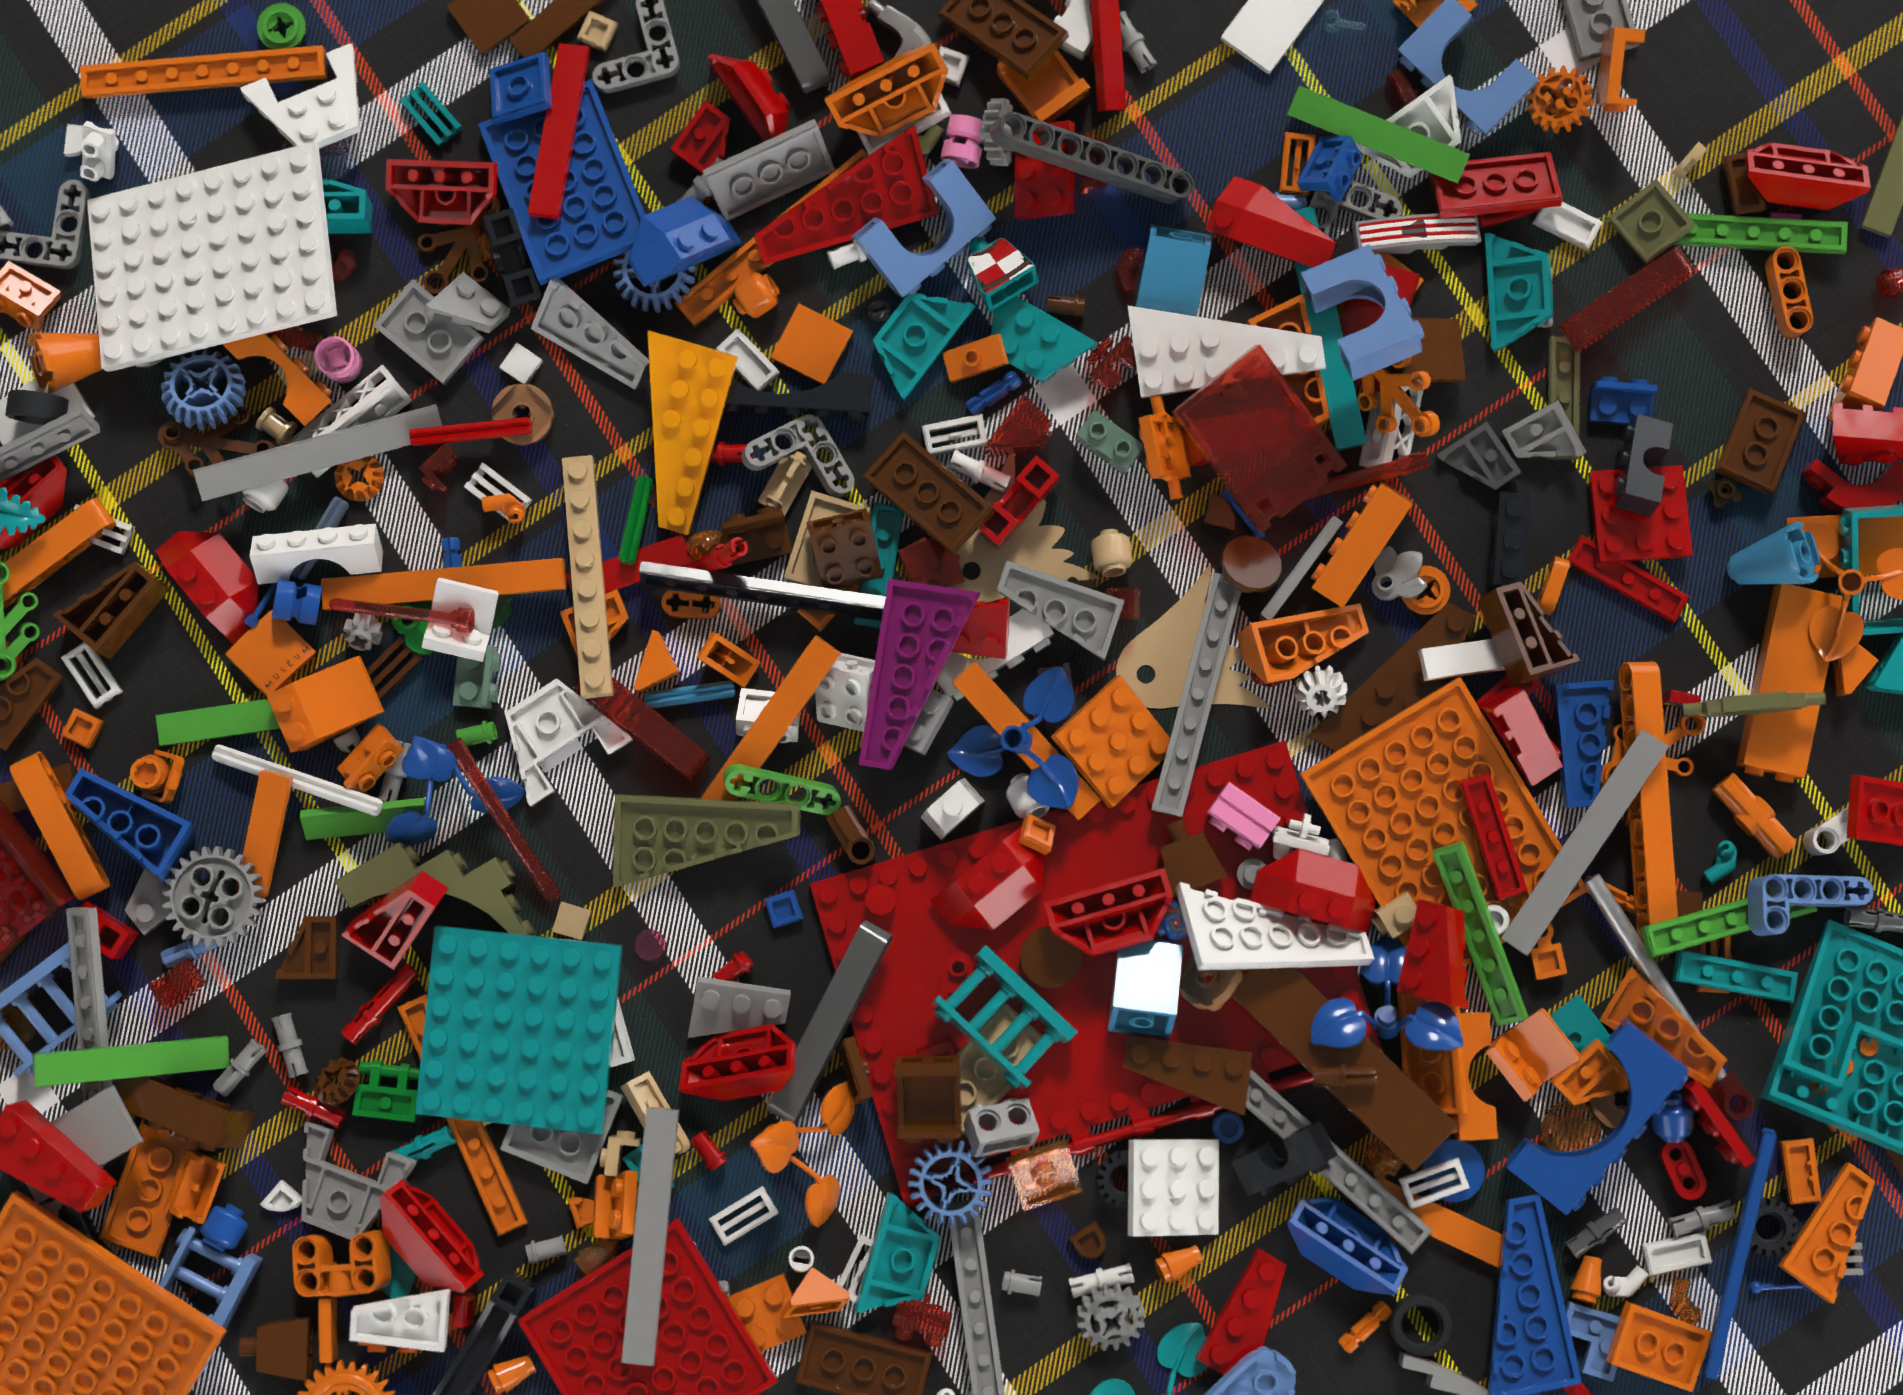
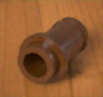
M1049 294L1047 314L1074 316V319H1077L1078 316L1084 317L1086 299L1080 298V295L1066 297Z

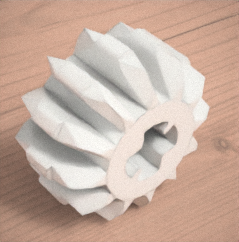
M1317 664L1314 672L1307 670L1303 672V678H1297L1295 699L1299 701V707L1302 711L1309 709V714L1312 717L1317 712H1321V715L1326 718L1327 711L1329 710L1337 714L1339 705H1345L1347 683L1343 681L1341 672L1333 673V668L1330 665L1325 670H1321V667Z

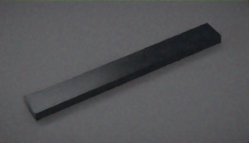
M641 561L640 583L646 587L882 621L885 597L645 561Z

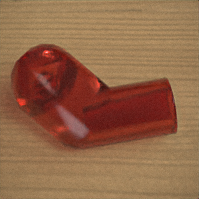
M1129 248L1125 250L1115 267V273L1123 295L1137 290L1132 272L1143 261V254L1139 249Z
M343 250L339 253L338 260L332 266L333 281H343L354 271L357 266V258L353 251Z

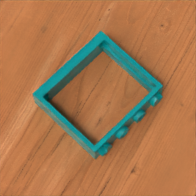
M1903 505L1842 508V517L1839 518L1838 529L1840 535H1843V548L1839 549V563L1843 566V571L1848 569L1859 571L1858 519L1903 516ZM1839 589L1840 595L1844 598L1845 594H1843ZM1859 593L1850 596L1846 612L1859 614ZM1903 618L1863 621V635L1903 633Z

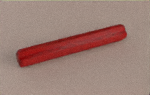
M528 417L416 428L410 430L409 437L411 445L421 446L527 435L532 433V421Z

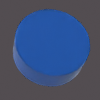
M1224 1111L1214 1118L1212 1131L1214 1136L1221 1142L1234 1143L1243 1135L1244 1123L1236 1113Z

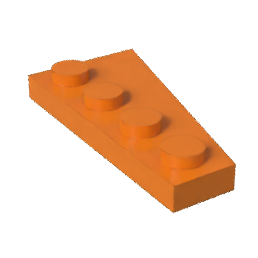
M1850 1162L1843 1165L1822 1197V1201L1818 1203L1796 1237L1795 1244L1792 1243L1791 1249L1787 1251L1778 1265L1829 1304L1835 1303L1838 1294L1836 1290L1840 1278L1844 1276L1847 1267L1845 1263L1850 1248L1854 1246L1859 1222L1864 1217L1875 1184V1180Z

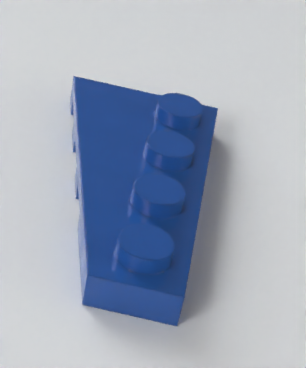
M1614 680L1551 685L1557 748L1561 753L1559 759L1563 765L1560 768L1564 809L1590 807L1599 794L1603 769L1601 759L1603 749L1606 746L1607 737H1605L1607 719L1610 716L1611 706L1609 705L1610 692L1613 691Z

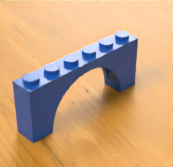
M1626 1017L1605 1041L1607 1047L1623 1064L1629 1083L1627 1107L1616 1128L1600 1142L1574 1151L1548 1149L1524 1137L1505 1160L1507 1169L1565 1215H1568L1572 1209L1577 1211L1583 1205L1587 1198L1585 1193L1592 1185L1594 1187L1600 1185L1607 1175V1172H1605L1612 1161L1616 1164L1622 1159L1627 1151L1625 1146L1632 1138L1638 1139L1647 1128L1645 1122L1652 1114L1658 1115L1668 1102L1666 1097L1673 1089L1678 1091L1688 1079L1686 1074L1689 1070L1686 1065Z

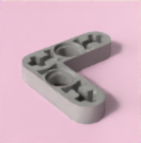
M636 0V8L648 51L599 64L592 74L593 81L599 91L614 93L666 79L678 72L680 61L663 0H652L653 3H657L654 5L657 18L653 19L650 18L647 7H643L646 5V0ZM656 26L666 29V36L660 41H654L649 36L651 29ZM665 48L668 59H674L669 64L670 68L664 69L663 65H657L662 62L659 49ZM633 63H641L645 67V71L642 76L634 78L628 74L629 66ZM622 67V72L626 79L621 82L620 75L611 78V83L608 85L603 80L599 81V79L603 78V73L607 71L610 76L618 75L619 71L617 68Z
M68 180L60 186L52 237L6 231L0 232V244H5L7 239L8 243L19 247V252L15 249H5L3 254V251L0 250V260L59 269H72L76 267L81 259L88 216L87 200L90 199L88 188L77 180ZM75 188L81 193L80 197H75L73 205L79 212L70 210L72 209L73 200L68 197V194L73 193ZM68 217H75L77 219L78 225L72 232H65L62 228L63 221ZM33 243H41L43 247L42 254L37 258H30L28 256V247ZM67 247L72 253L71 257L67 256L65 261H63L60 256L51 254V249L56 252H64Z
M1351 180L1350 189L1345 196V202H1334L1331 195L1326 194V191H1315L1309 207L1314 206V209L1320 208L1327 212L1328 221L1324 224H1318L1319 230L1328 235L1338 208L1368 220L1387 218L1383 216L1384 211L1380 208L1375 207L1373 213L1368 211L1375 197L1379 199L1376 203L1377 206L1385 207L1387 203L1392 205V211L1396 212V214H1390L1389 217L1400 216L1403 209L1398 198L1354 180ZM1353 193H1364L1368 199L1367 204L1364 207L1353 205L1351 202V195Z
M811 414L803 415L751 441L742 452L743 464L750 470L759 471L789 457L790 454L793 455L796 451L803 450L829 495L835 498L844 497L854 486L853 474L823 422ZM805 424L807 427H814L815 430L812 435L809 432L804 433L802 431ZM780 435L787 437L790 440L791 447L787 450L778 448L775 443V437ZM819 439L822 440V441L818 442L817 444H815L814 447H811V446H810V445L813 443L814 440H815V442H817ZM768 446L769 451L760 460L758 458H751L750 455L753 449L756 453H759ZM819 449L829 451L832 457L831 462H820L817 459L816 451ZM834 465H837V468L834 472L831 470L828 474L826 473V471H829L831 468H833ZM836 478L838 480L844 479L846 482L842 487L833 484Z

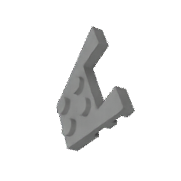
M305 1121L304 1133H307L306 1148L303 1149V1160L306 1161V1176L302 1182L301 1221L351 1240L356 1234L369 1231L381 1214L380 1196L401 1179L405 1181L417 1161L393 1151L387 1152L378 1181L326 1162L335 1129L314 1121Z

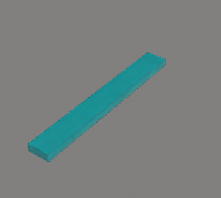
M1314 206L1295 210L1319 229ZM1294 262L1299 289L1302 294L1304 292L1300 273L1311 268ZM1304 294L1306 310L1312 330L1311 333L1312 335L1322 337L1326 369H1321L1320 374L1329 408V423L1335 449L1339 451L1366 445L1367 441L1354 383L1340 359L1337 340L1343 338L1337 307L1335 305L1315 314Z

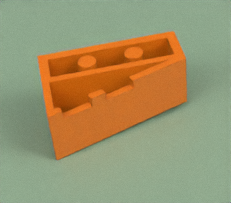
M1876 317L1869 327L1864 325L1856 339L1859 345L1848 361L1847 372L1833 401L1835 403H1843V409L1862 410V405H1873V411H1880L1885 406L1903 356V328ZM1833 403L1826 417L1833 421Z

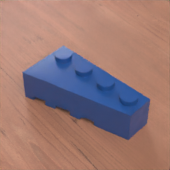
M82 768L79 769L64 794L77 811L164 886L166 885L165 879H169L172 875L171 867H177L179 859L182 858L196 834L191 822Z

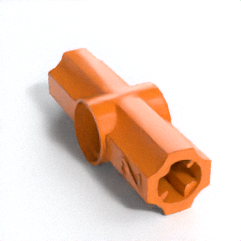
M1734 772L1723 778L1712 789L1714 794L1734 814L1733 819L1747 835L1754 837L1774 860H1778L1788 853L1797 843L1775 818L1776 814L1770 805L1761 797L1755 796Z

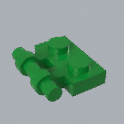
M373 1060L372 1063L361 1061L359 1065L360 1074L370 1075L369 1084H358L355 1090L352 1115L417 1122L415 1111L418 1090L408 1089L410 1080L419 1081L420 1068H412L411 1064L401 1063L400 1066L384 1064V1061ZM381 1078H398L397 1088L380 1086Z

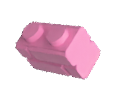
M1230 782L1225 785L1206 813L1211 817L1209 823L1223 833L1226 829L1237 835L1234 841L1248 851L1252 847L1257 850L1260 849L1281 819Z

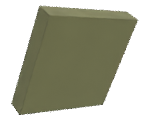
M1657 179L1607 217L1608 222L1646 266L1696 227L1692 219Z

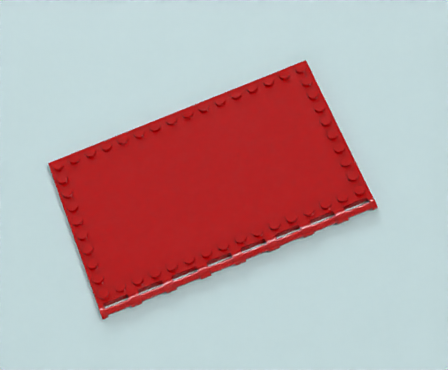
M1286 741L1195 767L1182 819L1189 837L1201 832L1203 833L1226 872L1227 877L1193 890L1205 892L1208 889L1218 892L1219 897L1235 900L1237 897L1249 900L1251 890L1244 888L1237 879L1239 865L1243 861L1252 858L1262 861L1266 866L1277 860L1273 857L1274 842L1272 841V832L1260 849L1257 850L1252 847L1248 851L1234 841L1237 835L1228 829L1223 833L1209 823L1211 817L1206 813L1228 782L1279 816L1281 819L1276 826L1290 829L1288 828L1290 819L1301 822L1304 813L1308 814ZM1159 779L1136 785L1114 807L1108 808L1101 799L1078 821L1067 809L1063 808L1049 811L1040 819L1056 826L1052 848L1045 855L1043 889L994 930L949 925L930 900L1022 826L1023 820L810 883L835 971H837L851 941L864 920L893 935L891 944L850 1022L861 1059L864 1058L869 1066L870 1075L868 1080L873 1093L874 1103L903 1202L908 1208L915 1206V1202L922 1201L921 1197L915 1200L910 1198L911 1193L918 1191V1189L911 1190L908 1187V1181L918 1179L917 1176L909 1173L910 1168L920 1170L921 1166L916 1164L915 1158L918 1156L926 1161L927 1157L923 1149L927 1147L932 1154L936 1153L934 1142L937 1141L936 1138H926L919 1143H908L904 1139L897 1138V1077H894V1063L897 1056H955L969 1041L950 1021L944 1023L933 1012L935 1007L931 1004L939 995L944 959L953 952H963L970 956L975 970L977 968L975 966L977 961L973 957L986 945L1077 1031L1075 1036L1065 1044L1061 1041L1058 1043L1054 1042L1024 1076L1031 1082L1027 1088L1022 1090L1019 1086L1016 1089L1012 1087L997 1103L1000 1104L1009 1098H1017V1100L1028 1098L1040 1130L1035 1143L1070 1133L1072 1142L1030 1154L1028 1147L1010 1150L1012 1160L990 1166L991 1171L983 1174V1178L990 1177L994 1179L1014 1172L1019 1175L1035 1170L1034 1166L1074 1154L1078 1157L1094 1152V1148L1133 1136L1137 1138L1154 1134L1156 1129L1195 1117L1196 1120L1215 1115V1111L1225 1109L1124 1068L1123 1062L1127 1036L1252 1052L1251 1070L1277 1093L1313 1082V1075L1308 1070L1270 1082L1268 1072L1295 1065L1299 1062L1232 997L1224 1002L1223 1006L1217 1011L1194 1007L1180 992V988L1182 989L1181 979L1179 982L1177 1015L1170 1039L1107 1031L1117 950L1095 957L1082 952L1083 958L1079 972L1072 981L1061 987L1046 988L1038 986L1029 980L1022 970L1020 961L1022 944L1028 935L1038 928L1050 926L1043 902L1162 869L1159 848L1171 844L1165 826L1182 819L1151 811ZM877 884L889 886L896 895L894 909L882 916L871 913L865 904L867 891ZM1284 911V914L1286 915L1299 916L1297 914ZM1311 918V921H1312V922H1315V923H1319V924H1323V925H1329V924H1330V923H1327V922H1323V921H1319V920H1316V919H1312V918ZM1158 931L1154 939L1151 940L1154 942H1158L1160 940L1171 941L1167 937V935L1160 937ZM1189 936L1174 942L1177 945H1183L1181 969L1188 958L1194 954ZM956 961L952 965V970L957 974L962 973L964 964ZM1355 966L1295 968L1329 1001L1337 998H1347L1354 1003L1356 1012L1363 1010L1371 1017ZM1240 969L1242 971L1243 977L1251 969ZM1208 974L1205 977L1207 983L1213 979L1214 974L1212 976ZM992 975L989 978L985 977L970 993L969 1005L959 1015L969 1023L1000 990L998 988L1000 983ZM1015 997L1013 999L1009 998L1006 1003L1020 1015L1023 1005ZM1038 1019L1029 1022L1042 1036L1045 1034L1044 1029L1046 1026ZM1365 1020L1367 1026L1365 1036L1382 1051L1375 1029L1372 1030L1370 1024ZM1186 1097L1190 1098L1191 1106L1150 1118L1148 1109ZM1130 1115L1132 1124L1090 1136L1088 1127ZM1009 1119L1012 1123L1021 1125L1017 1120ZM980 1125L982 1129L991 1131L989 1127ZM961 1133L960 1138H955V1141L952 1142V1149H958L959 1141H964L963 1151L967 1153L971 1146L968 1137ZM940 1143L942 1150L947 1149L946 1143ZM1000 1152V1153H995V1154L986 1155L985 1158H988V1157H991V1156H995V1155H998V1154H1001V1153H1005V1152ZM944 1157L935 1161L927 1171L942 1172L948 1170L953 1157ZM962 1159L959 1170L960 1176L972 1184H977L975 1171L970 1172L968 1163ZM956 1167L953 1168L951 1179L941 1181L946 1184L947 1193L950 1190H954L953 1186L957 1188L960 1185L955 1179ZM935 1184L925 1186L929 1198L942 1195L939 1186Z

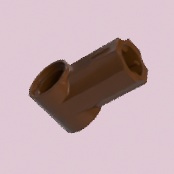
M849 804L826 817V820L853 863L864 866L873 861L876 854L875 846ZM860 842L866 843L870 847L869 856L863 860H858L853 856V848Z

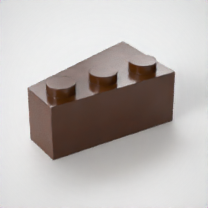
M135 561L103 581V585L89 594L85 593L78 597V601L52 614L96 653L109 659L117 653L171 589L150 570Z

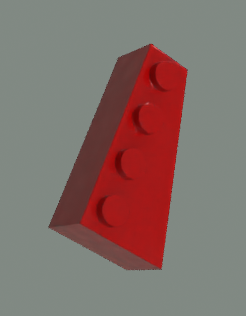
M27 1100L8 1104L1 1112L0 1170L79 1212L100 1206L117 1181Z

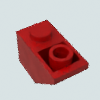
M85 900L81 907L97 908L101 953L110 959H123L139 932L91 901Z

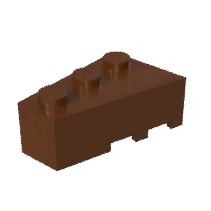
M1522 582L1495 588L1478 600L1512 687L1561 673L1581 661L1577 654H1571L1560 640L1563 636L1558 629L1553 630L1542 615L1545 612Z

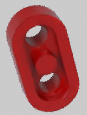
M953 952L944 959L939 996L945 1001L948 999L949 994L955 992L974 971L973 961L966 953ZM960 961L964 964L962 973L957 974L952 970L954 962ZM970 994L955 1009L958 1014L968 1007Z
M1684 1140L1675 1143L1665 1141L1660 1148L1659 1157L1675 1193L1687 1200L1700 1198L1706 1190L1707 1183L1692 1147ZM1674 1148H1677L1680 1152L1679 1158L1676 1160L1670 1157V1152ZM1690 1177L1693 1184L1689 1189H1685L1683 1181Z

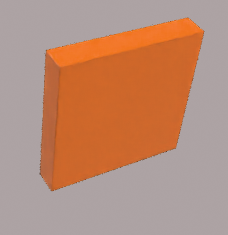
M799 303L770 357L772 360L822 385L828 382L853 335V331Z

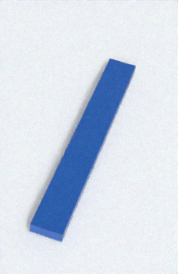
M1763 1127L1760 1132L1754 1157L1756 1161L1752 1165L1703 1366L1706 1377L1715 1380L1718 1378L1775 1145L1776 1133L1773 1129Z

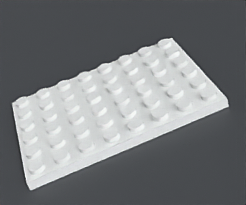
M314 142L87 200L101 368L106 372L337 316L319 147Z

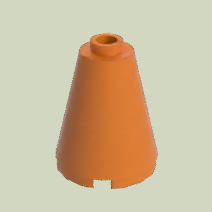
M36 332L28 335L27 347H34V355L29 356L32 372L38 387L45 388V393H54L102 370L99 333Z

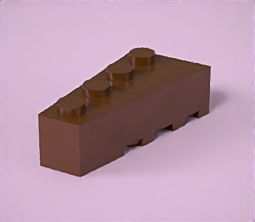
M154 1075L116 1079L114 1085L131 1118L135 1119L136 1116L144 1118L143 1124L161 1130L162 1126L171 1130L170 1135L186 1141H188V1138L197 1141V1147L214 1152L215 1148L243 1149L256 1113L248 1110H229L231 1104L221 1100L217 1101L207 1097H203L201 1100L199 1099L201 1096L200 1092L180 1086L174 1089L173 1082Z

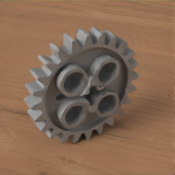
M215 846L213 854L209 847H202L201 856L197 851H190L191 861L186 858L179 859L182 865L181 869L171 867L170 870L176 877L174 879H165V882L171 886V890L163 891L162 895L170 897V901L163 904L162 908L172 910V913L166 917V920L177 921L172 928L173 931L184 929L182 934L183 940H188L194 935L193 945H200L204 940L205 947L212 948L216 940L218 947H225L226 938L231 943H237L236 933L248 936L249 934L245 926H257L252 917L253 915H263V912L257 909L256 906L266 902V899L258 897V892L265 890V886H259L255 883L262 877L261 874L250 873L255 867L254 863L243 865L246 858L245 855L239 854L234 859L235 850L228 848L223 855L222 847ZM204 869H207L211 876L210 881L206 885H202L199 880V875ZM224 871L225 875L220 880V872ZM233 879H236L239 882L240 888L238 893L232 896L228 891V884ZM210 892H215V895L219 896L217 902H213V899L209 898ZM195 898L198 900L200 907L199 911L192 915L189 912L188 905ZM224 908L228 912L229 918L226 924L220 925L217 915ZM207 915L208 921L203 923V918Z

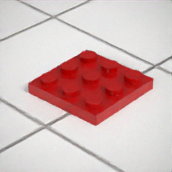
M1683 465L1647 467L1651 472L1665 476L1661 504L1650 517L1614 507L1616 495L1612 493L1616 478L1620 475V469L1589 472L1588 480L1598 563L1690 558L1693 555Z

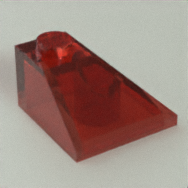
M1023 395L987 441L985 454L991 458L1034 452L1037 446L1043 448L1053 436V433L1050 432L1052 422L1029 398Z

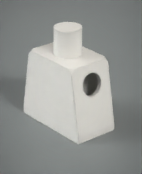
M963 778L926 809L921 818L942 840L982 805L985 800Z

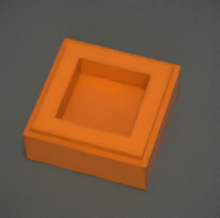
M74 708L61 736L87 749H92L105 722Z
M1028 813L1023 820L1019 843L1047 855L1052 848L1056 826Z

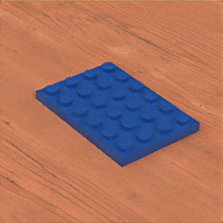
M592 79L585 81L560 220L530 217L528 214L546 110L499 125L492 119L478 124L492 162L498 163V178L510 208H513L523 243L541 286L549 283L551 278H562L632 250L640 219L646 215Z

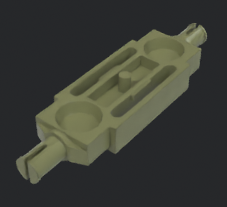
M1787 691L1725 696L1721 699L1705 700L1700 703H1683L1682 707L1684 717L1692 715H1703L1705 718L1749 714L1758 715L1761 713L1802 710L1812 705H1826L1825 691L1818 693H1787Z

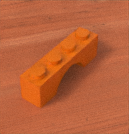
M265 333L222 344L238 360L252 356H263L276 362L283 370L287 380V394L283 405L305 427L333 402L329 397L332 391L320 379L314 382L307 375L310 369L298 357L292 360L284 352L288 347L275 334L271 338Z
M1460 1013L1461 1031L1464 1041L1463 1057L1468 1114L1449 1115L1458 1124V1127L1451 1134H1455V1139L1459 1141L1498 1139L1496 1107L1484 1103L1475 1095L1468 1078L1469 1066L1473 1057L1482 1048L1491 1044L1490 1013Z

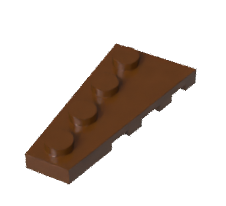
M1127 1036L1123 1062L1124 1068L1245 1116L1252 1052Z

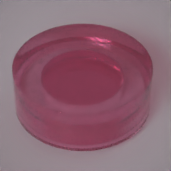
M645 930L636 937L634 948L640 958L653 961L659 959L665 953L666 940L659 931Z

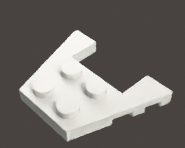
M351 43L326 53L336 79L277 102L267 79L263 78L240 88L244 98L251 102L266 119L268 118L294 147L314 142L320 149L359 133L360 118L356 88L357 74L355 70V52Z
M557 678L505 712L526 791L527 802L531 807L555 792L538 764L592 729L608 755H612L633 741L630 735Z

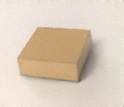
M589 11L577 39L606 53L618 24L613 20Z
M561 902L552 932L583 940L592 910Z

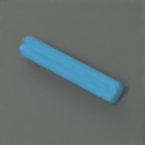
M728 680L645 692L644 704L647 709L732 698L735 696V685L733 681Z

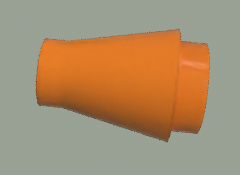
M1196 1245L1162 1253L1160 1258L1154 1260L1155 1268L1163 1283L1169 1281L1174 1283L1195 1266L1203 1263L1202 1255Z
M1587 1255L1583 1256L1582 1263L1570 1287L1572 1299L1588 1304H1596L1597 1298H1601L1602 1259Z
M529 1354L520 1358L493 1365L494 1368L487 1371L497 1394L504 1391L507 1394L537 1370Z

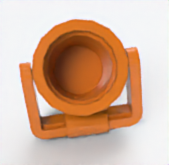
M155 749L154 754L157 755L150 754L133 763L130 768V777L137 788L142 791L141 797L164 804H171L178 789L185 761L181 756ZM165 757L173 759V764ZM163 792H164L162 798H161V797L154 796V795H150V794H155V795H157V794H160V793H163Z

